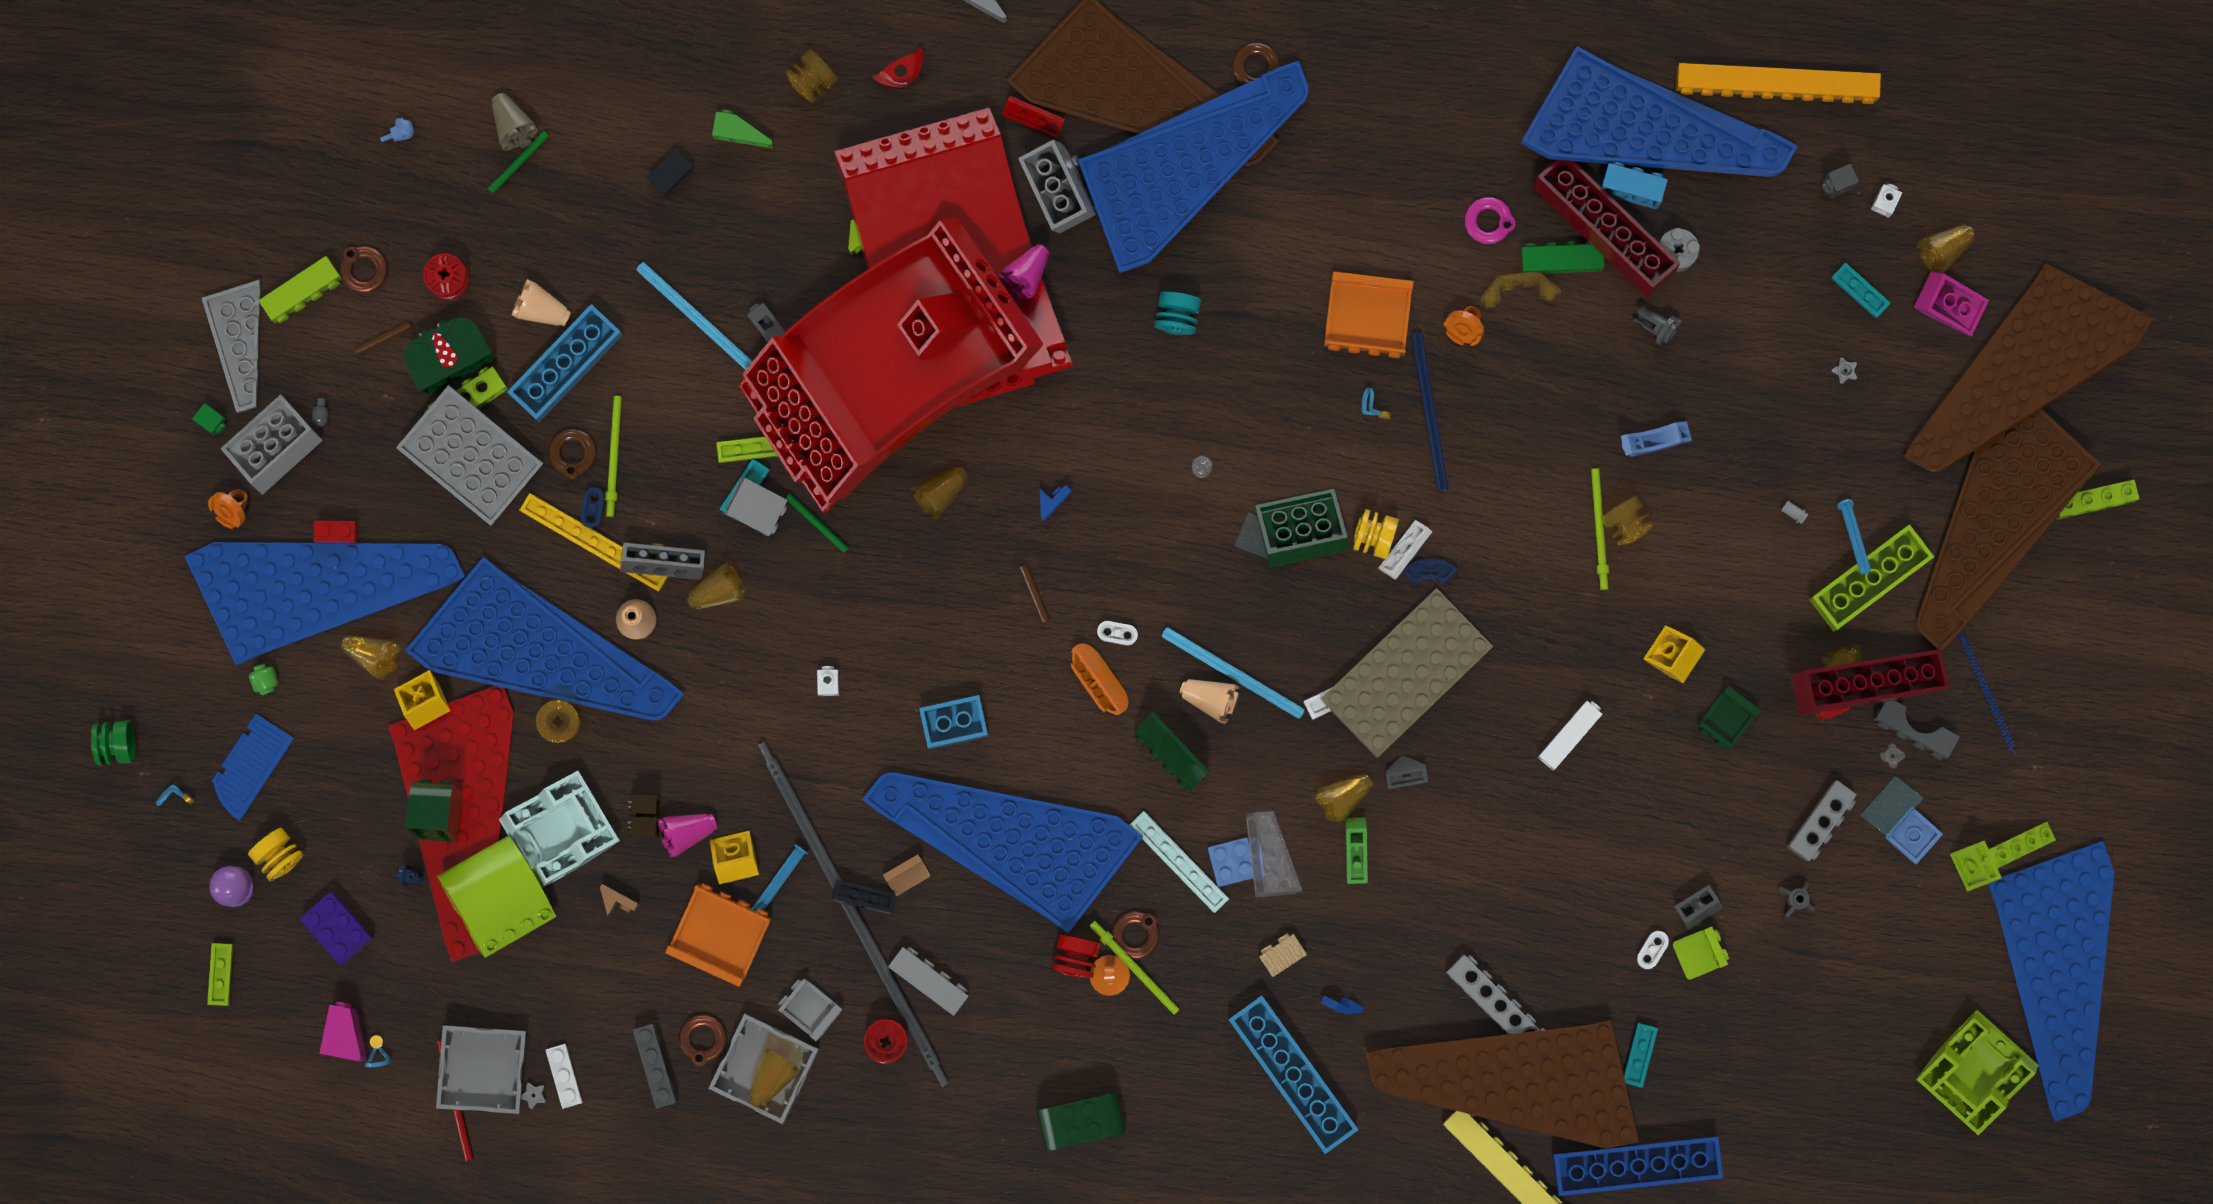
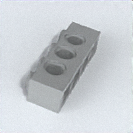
M1833 781L1787 848L1806 862L1811 859L1815 860L1821 852L1818 848L1823 842L1826 844L1832 837L1831 830L1833 827H1838L1844 820L1843 813L1846 809L1850 811L1856 803L1854 798L1857 794L1839 781ZM1832 800L1839 802L1840 809L1838 811L1831 809L1830 803ZM1821 816L1828 820L1826 828H1822L1819 825L1818 821ZM1809 833H1813L1816 836L1815 844L1808 843L1807 835Z

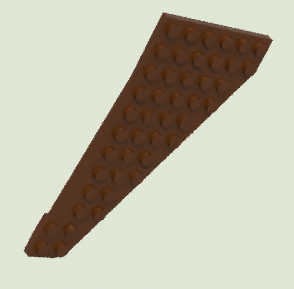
M1082 0L1006 80L1030 104L1136 135L1221 96L1108 12L1096 0ZM1272 136L1244 166L1259 164L1279 143V140Z
M2045 263L2036 280L1916 436L1904 457L1931 472H1940L1949 468L2137 349L2154 319Z
M2042 409L1974 452L1917 619L1920 633L1937 650L1940 649L1941 653L1961 634L2084 484L2102 467L2089 452Z
M1611 1020L1584 1026L1388 1048L1365 1053L1371 1081L1378 1090L1384 1093L1605 1149L1639 1142Z

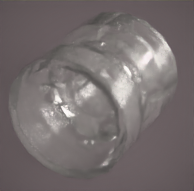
M1205 456L1196 457L1192 463L1193 474L1198 478H1205L1210 475L1212 470L1210 459Z

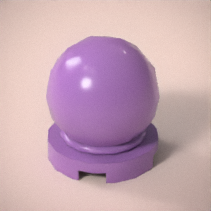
M234 866L221 867L210 879V894L217 903L223 906H243L253 896L254 880L250 873L243 868Z

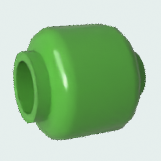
M265 663L254 666V671L249 674L253 691L259 692L260 695L275 691L278 679L274 668L271 666L266 667Z

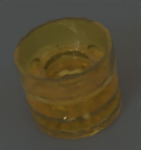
M809 49L800 57L804 67L801 68L794 63L792 67L796 74L790 69H787L785 74L792 87L802 97L814 103L816 98L812 92L814 91L821 97L822 92L818 86L821 84L826 89H830L838 79L824 61Z
M1637 495L1601 517L1607 529L1617 526L1618 530L1612 535L1613 539L1621 534L1624 537L1617 542L1619 547L1636 541L1655 525L1653 520L1646 524L1643 523V520L1650 516L1648 513L1641 516L1637 514L1643 508V504Z
M561 700L549 701L543 705L536 717L537 730L541 736L555 743H564L574 738L579 731L581 723L579 713L575 707ZM557 716L564 720V724H561L560 728L553 724V720H557Z

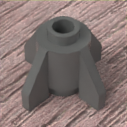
M1807 881L1803 883L1800 889L1789 891L1779 887L1777 890L1787 896L1786 901L1789 908L1784 917L1788 918L1794 910L1804 908L1814 912L1815 908L1809 903L1810 897L1807 893L1809 883ZM1798 895L1801 896V897H1800V899L1802 900L1801 903H1798V902L1796 901V897H1797Z

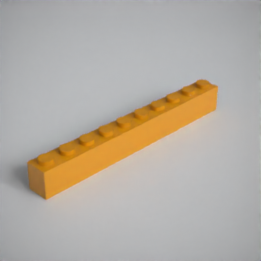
M1679 63L1676 75V91H1681V94L1684 95L1701 92V95L1704 96L1721 93V96L1724 97L1741 94V97L1744 98L1761 95V98L1764 99L1781 96V99L1784 100L1801 97L1803 101H1813L1814 98H1821L1823 102H1833L1834 99H1840L1843 103H1853L1854 100H1859L1863 104H1873L1874 101L1880 98L1881 74Z

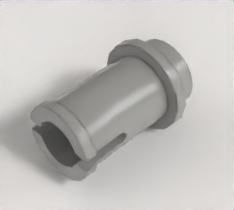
M1790 501L1781 510L1796 520V523L1799 522L1800 524L1808 516L1805 509L1804 511Z

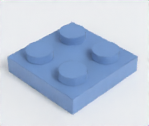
M1911 807L1884 838L1916 865L1943 833Z
M1247 838L1208 847L1218 887L1257 877Z

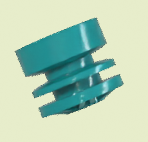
M1160 292L1158 307L1166 310V312L1156 313V318L1161 320L1155 321L1154 327L1169 334L1194 335L1196 328L1191 325H1197L1198 320L1189 315L1199 314L1201 299L1183 293Z

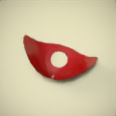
M919 48L909 56L894 61L882 72L873 75V79L891 87L908 85L907 82L910 84L917 78L923 62L922 48ZM896 66H905L907 74L904 77H897L894 73Z

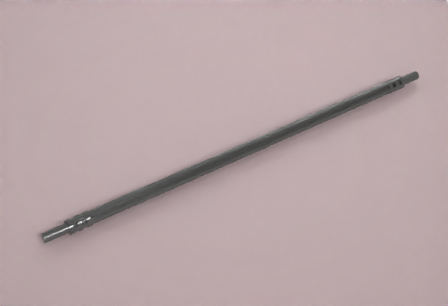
M763 742L758 747L767 762L765 765L834 890L835 881L841 880L777 759L773 758L766 743ZM841 903L929 1069L933 1070L941 1087L947 1085L949 1082L939 1066L941 1064L856 906Z

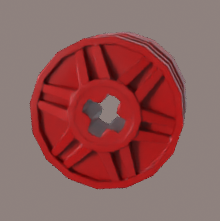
M438 254L432 257L426 263L423 270V279L426 286L434 295L445 301L456 300L462 297L470 285V274L466 266L456 256L451 254ZM446 271H447V273H448L450 276H449V277H448V276L445 277V280H444V279L441 277V275H442V274H445Z
M1059 934L1057 948L1065 951L1064 955H1054V959L1062 960L1063 962L1062 965L1053 963L1052 969L1064 975L1077 978H1093L1094 973L1086 971V966L1096 968V965L1089 962L1088 958L1098 957L1101 944Z
M883 1019L876 1021L865 1033V1051L877 1063H893L901 1058L906 1050V1032L900 1024L893 1020ZM888 1037V1041L891 1042V1045H887L886 1048H883L882 1043L879 1041L880 1039Z

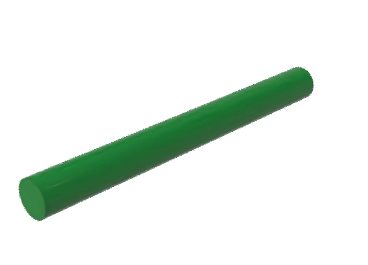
M543 131L488 189L494 194L549 135Z
M791 493L785 497L797 511L843 553L849 549L837 535Z

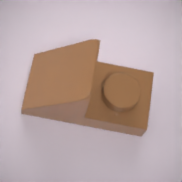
M604 884L600 887L608 916L611 915L618 902L620 903L619 908L627 912L631 910L636 911L640 905Z

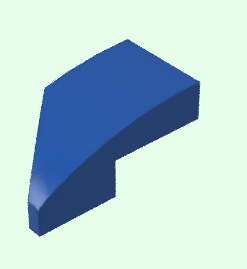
M1326 996L1321 1001V1004L1345 1014H1360L1364 1007L1345 997H1342L1340 1003Z

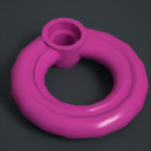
M1483 197L1468 207L1465 214V227L1468 234L1475 241L1483 244H1494L1503 240L1509 232L1514 230L1515 220L1509 207L1503 201L1494 197ZM1485 209L1495 210L1500 216L1499 227L1493 232H1484L1477 225V216ZM1510 222L1511 226L1509 228H1505L1504 223Z

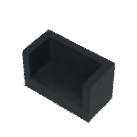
M675 149L647 178L667 197L694 168Z

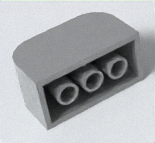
M1052 140L1018 158L1052 231L1060 234L1096 215L1094 205L1068 151L1061 143Z

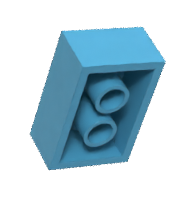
M1619 162L1608 164L1600 186L1612 198L1658 209L1662 202L1668 179L1663 178L1664 176L1659 173H1652V175L1644 173V170L1640 168H1625V165Z
M979 695L919 708L928 749L988 737Z

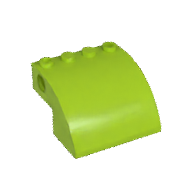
M510 836L501 839L437 876L451 905L462 918L476 948L484 958L556 917L538 880Z
M1976 1010L1942 1045L1916 1080L1979 1135L2006 1109L2009 1099L2036 1074L2039 1065L1983 1014Z

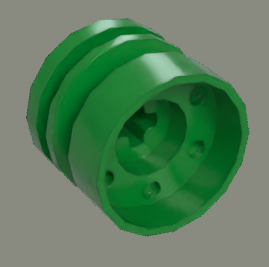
M115 721L113 731L108 722H104L103 725L100 723L93 724L91 749L96 765L103 766L105 761L108 765H112L114 756L119 764L133 763L135 761L136 745L131 721Z

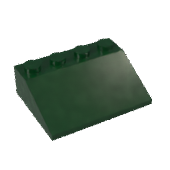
M1334 489L1255 505L1269 568L1349 551L1348 537Z
M1154 712L1135 730L1137 734L1135 739L1142 746L1146 744L1151 749L1148 753L1156 761L1160 759L1165 764L1163 769L1170 776L1174 774L1179 779L1177 784L1184 791L1188 789L1191 792L1208 776L1209 771Z

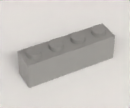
M902 947L888 967L955 1016L969 996L966 994L968 990L959 983L955 986L949 982L951 977L943 971L939 974L933 970L935 965L927 959L921 961L917 958L919 953L911 947L907 949Z

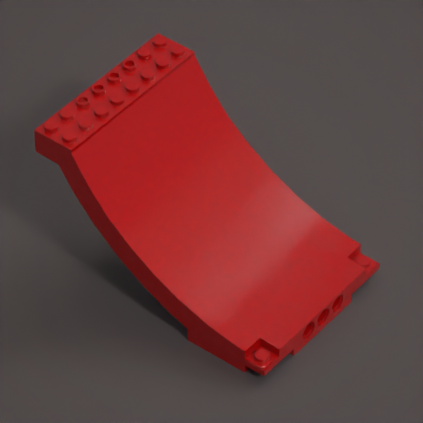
M990 108L834 151L837 169L845 187L867 269L927 236L939 220L953 217L958 218L997 277L1003 268L1032 248L1011 178L1001 134ZM1042 277L1032 298H1020L1019 300L1013 298V300L1044 345L1023 369L992 384L958 406L1035 384L1034 378L1073 367Z
M953 217L939 220L927 236L874 265L817 305L783 335L772 337L742 374L744 380L739 384V387L757 413L753 418L793 480L795 482L802 481L822 513H826L837 500L846 498L866 476L916 434L965 400L1023 369L1044 344L958 218Z

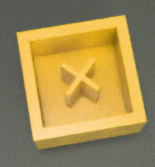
M430 670L394 689L403 715L414 730L450 711L441 686Z

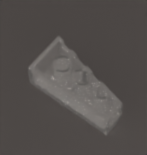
M1274 811L1256 812L1246 816L1256 897L1290 895L1302 891Z

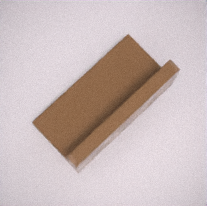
M916 855L883 876L893 893H896L895 896H898L926 880L931 875L920 856Z

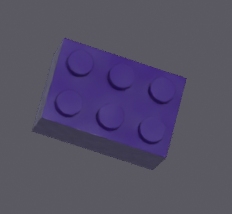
M334 892L328 893L300 918V921L320 944L342 966L374 939Z

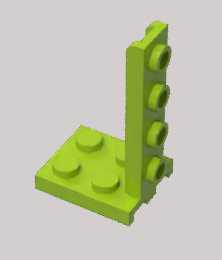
M2045 822L1988 849L1985 841H1981L1955 851L1950 855L1966 890L1970 891L2001 879L2002 877L1998 871L1999 867L2031 853L2056 839L2048 822Z

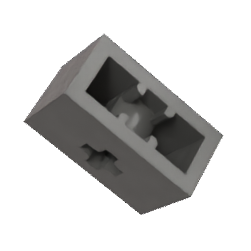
M1848 164L1828 173L1822 180V188L1826 195L1829 194L1830 198L1852 190L1859 182L1852 165Z
M1710 885L1674 906L1688 930L1723 908Z

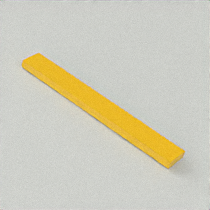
M529 493L519 511L620 569L622 546ZM627 573L660 592L668 578L667 576Z

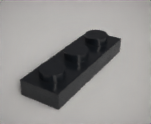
M836 880L831 901L890 915L893 911L896 893Z

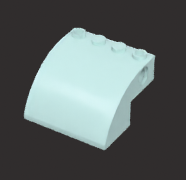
M579 771L544 788L539 795L505 812L499 818L504 830L523 855L541 888L571 873L619 842L618 837Z

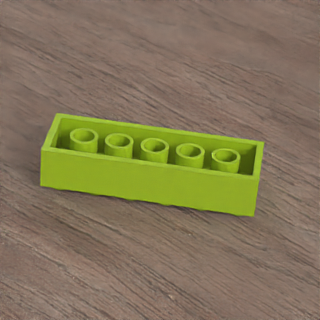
M1908 525L1867 556L1871 569L1870 573L1860 574L1858 564H1856L1809 600L1834 632L1934 558V556L1913 528Z

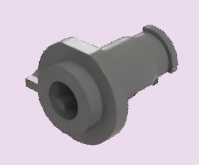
M1643 305L1637 313L1639 314L1633 322H1638L1643 328L1656 335L1655 343L1658 345H1662L1664 342L1668 344L1682 321L1673 315L1666 319L1657 312L1646 308V305Z

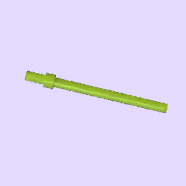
M614 396L608 491L605 492V500L607 501L606 517H614L615 501H617L618 494L616 492L621 396Z
M1591 469L1598 553L1597 574H1599L1600 590H1608L1607 574L1609 573V565L1606 563L1599 469Z
M1096 921L1089 925L1100 937L1099 940L1104 945L1107 944L1173 1015L1179 1011V1008L1112 939L1113 936L1108 931L1106 932Z

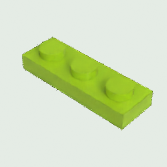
M766 437L717 442L719 463L778 457Z
M212 943L207 1005L229 1006L234 944Z

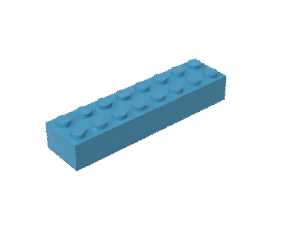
M1260 996L1228 1019L1324 1154L1358 1131V1128L1263 996Z

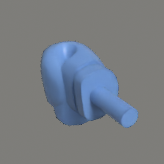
M398 118L395 120V126L390 128L391 133L380 137L382 142L391 138L394 141L409 139L414 134L413 125L409 120Z

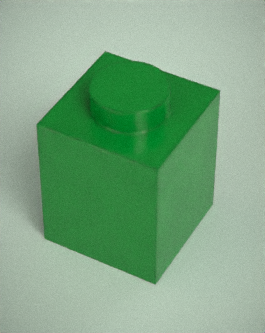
M205 403L192 418L214 436L217 433H222L226 427L227 419Z

